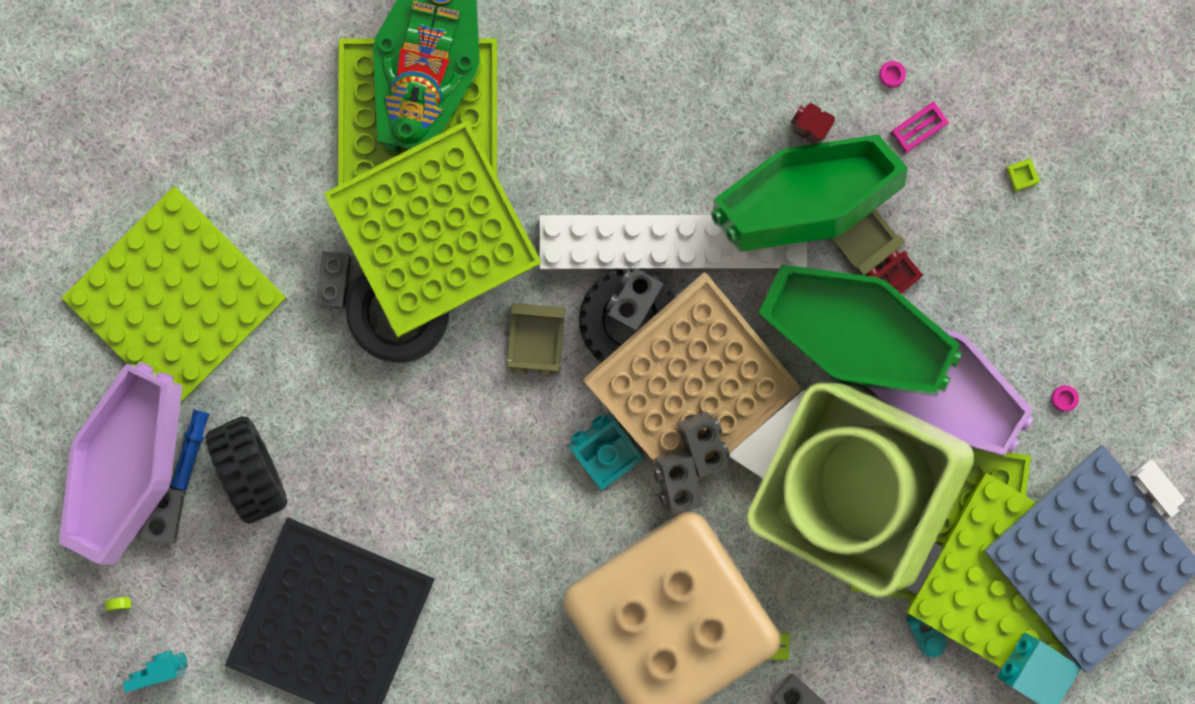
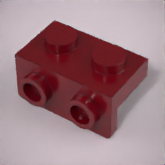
M896 250L885 259L887 265L880 270L875 267L865 276L882 279L902 294L924 275L907 256L908 252L906 250L900 254Z

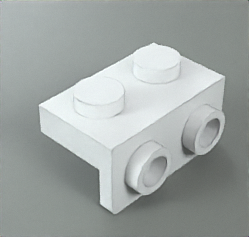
M1149 460L1130 475L1143 495L1146 494L1151 500L1152 507L1160 516L1173 517L1180 511L1177 507L1185 501L1184 497L1153 460Z

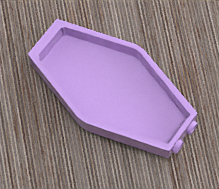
M946 329L943 330L960 344L959 351L963 354L957 367L951 366L947 376L951 377V380L945 392L940 391L938 396L867 387L875 397L966 442L972 449L1001 457L1006 452L1012 454L1019 443V440L1016 439L1021 429L1026 431L1033 420V417L1030 416L1033 409L974 344L960 333Z
M138 362L137 366L129 364L124 366L75 436L70 448L59 544L99 565L116 564L163 498L171 483L182 385L173 382V376L163 372L154 373L152 372V366Z

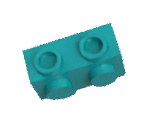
M610 413L607 416L604 414L597 416L591 424L593 426L585 432L579 430L574 433L570 438L571 442L568 444L570 450L601 491L644 460Z
M168 650L151 656L152 661L145 664V669L128 674L129 679L122 682L125 693L185 674V668L188 667L185 653L173 654L172 650Z

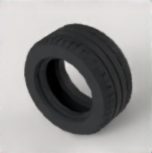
M365 273L361 274L356 283L354 282L350 294H348L346 318L352 336L367 353L387 362L406 363L427 355L442 340L447 329L449 312L424 324L416 335L407 340L390 341L382 338L375 332L370 323L369 308L375 293Z

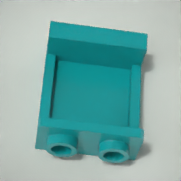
M1025 632L1017 642L1016 647L1003 665L997 678L1037 704H1060L1081 667Z

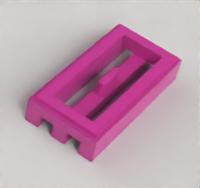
M932 102L890 133L895 137L902 150L907 153L949 124V121L937 104ZM933 109L934 115L905 135L901 136L899 134L900 131ZM937 118L940 119L941 122L909 145L906 144L905 141Z

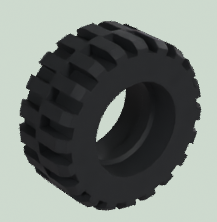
M624 268L620 271L614 270L606 276L600 277L588 289L581 303L579 314L581 336L587 349L598 361L603 362L622 345L608 334L604 318L607 310L606 307L614 294L619 296L624 288L620 285L627 271L633 272L631 268ZM641 270L642 272H644V273L648 274L649 276L655 278L656 280L662 282V281L660 280L661 278H659V277L656 276L655 274L652 275V274L647 273L645 270ZM636 280L632 284V289L637 294H644L648 290V285L643 280ZM665 283L651 305L654 316L676 298L671 288Z
M240 416L207 432L205 443L216 474L231 505H233L235 512L244 523L253 524L286 507L288 501L277 469L264 441L249 417Z

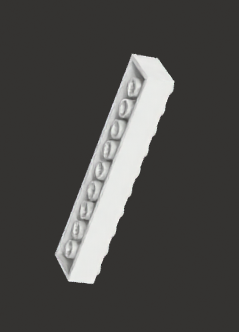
M540 215V260L542 262L540 271H620L624 268H631L632 270L637 268L645 271H778L781 264L807 268V242L740 252L733 243L728 241L721 227L715 225L711 215Z

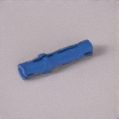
M193 409L188 430L183 435L185 437L183 448L170 486L187 490L201 442H204L205 439L203 434L210 415L209 413Z

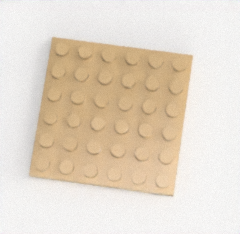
M705 272L583 379L586 385L655 464V458L685 449L678 429V422L706 411L713 418L719 420L722 428V433H719L721 441L726 443L730 453L802 389ZM706 427L701 428L697 436H702L706 431ZM714 451L709 452L705 456V460L710 459ZM678 466L673 467L670 470L669 475L675 474L678 470Z

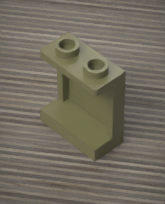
M876 209L842 235L830 238L859 275H866L905 243L899 234H895Z
M512 303L506 367L512 368V373L528 374L529 369L538 370V375L554 377V372H560L565 307Z

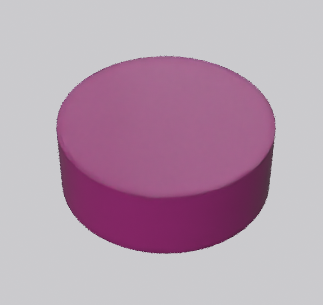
M897 61L886 62L879 71L881 83L888 88L900 86L906 77L904 66Z
M1063 385L1053 391L1051 401L1057 410L1068 412L1075 409L1078 405L1079 395L1073 387Z

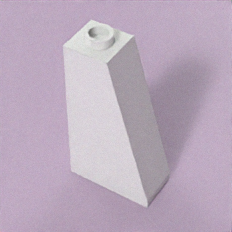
M800 391L730 452L729 458L764 479L806 391Z

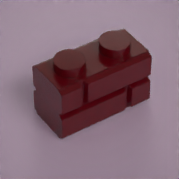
M813 103L807 104L806 108L800 106L791 121L795 125L793 133L802 138L807 137V141L812 144L822 143L834 124L835 117L826 111L821 112V108Z

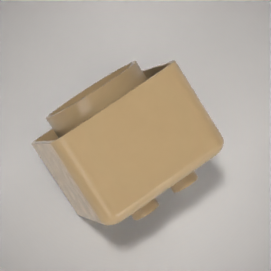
M682 512L675 515L569 585L564 597V608L625 704H699L773 656L780 644L778 631L703 517L692 512Z

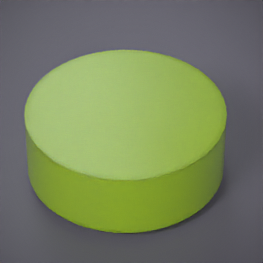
M130 597L113 598L104 602L106 612L132 608Z

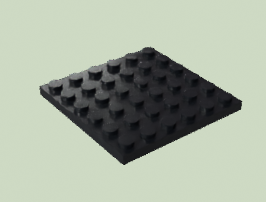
M287 517L225 666L315 704H383L435 578Z

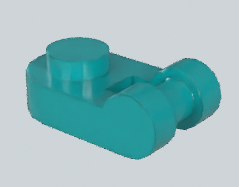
M913 616L905 618L923 654L928 657H937L944 652L946 640L943 634L933 628L921 633L919 626L925 623Z

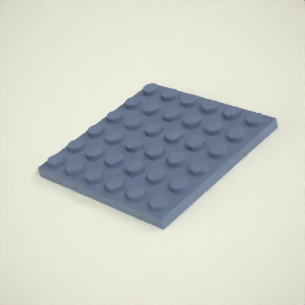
M1104 445L1097 447L983 550L1085 673L1093 669L1195 576L1194 554L1166 520L1156 512L1151 502L1141 493L1133 480Z

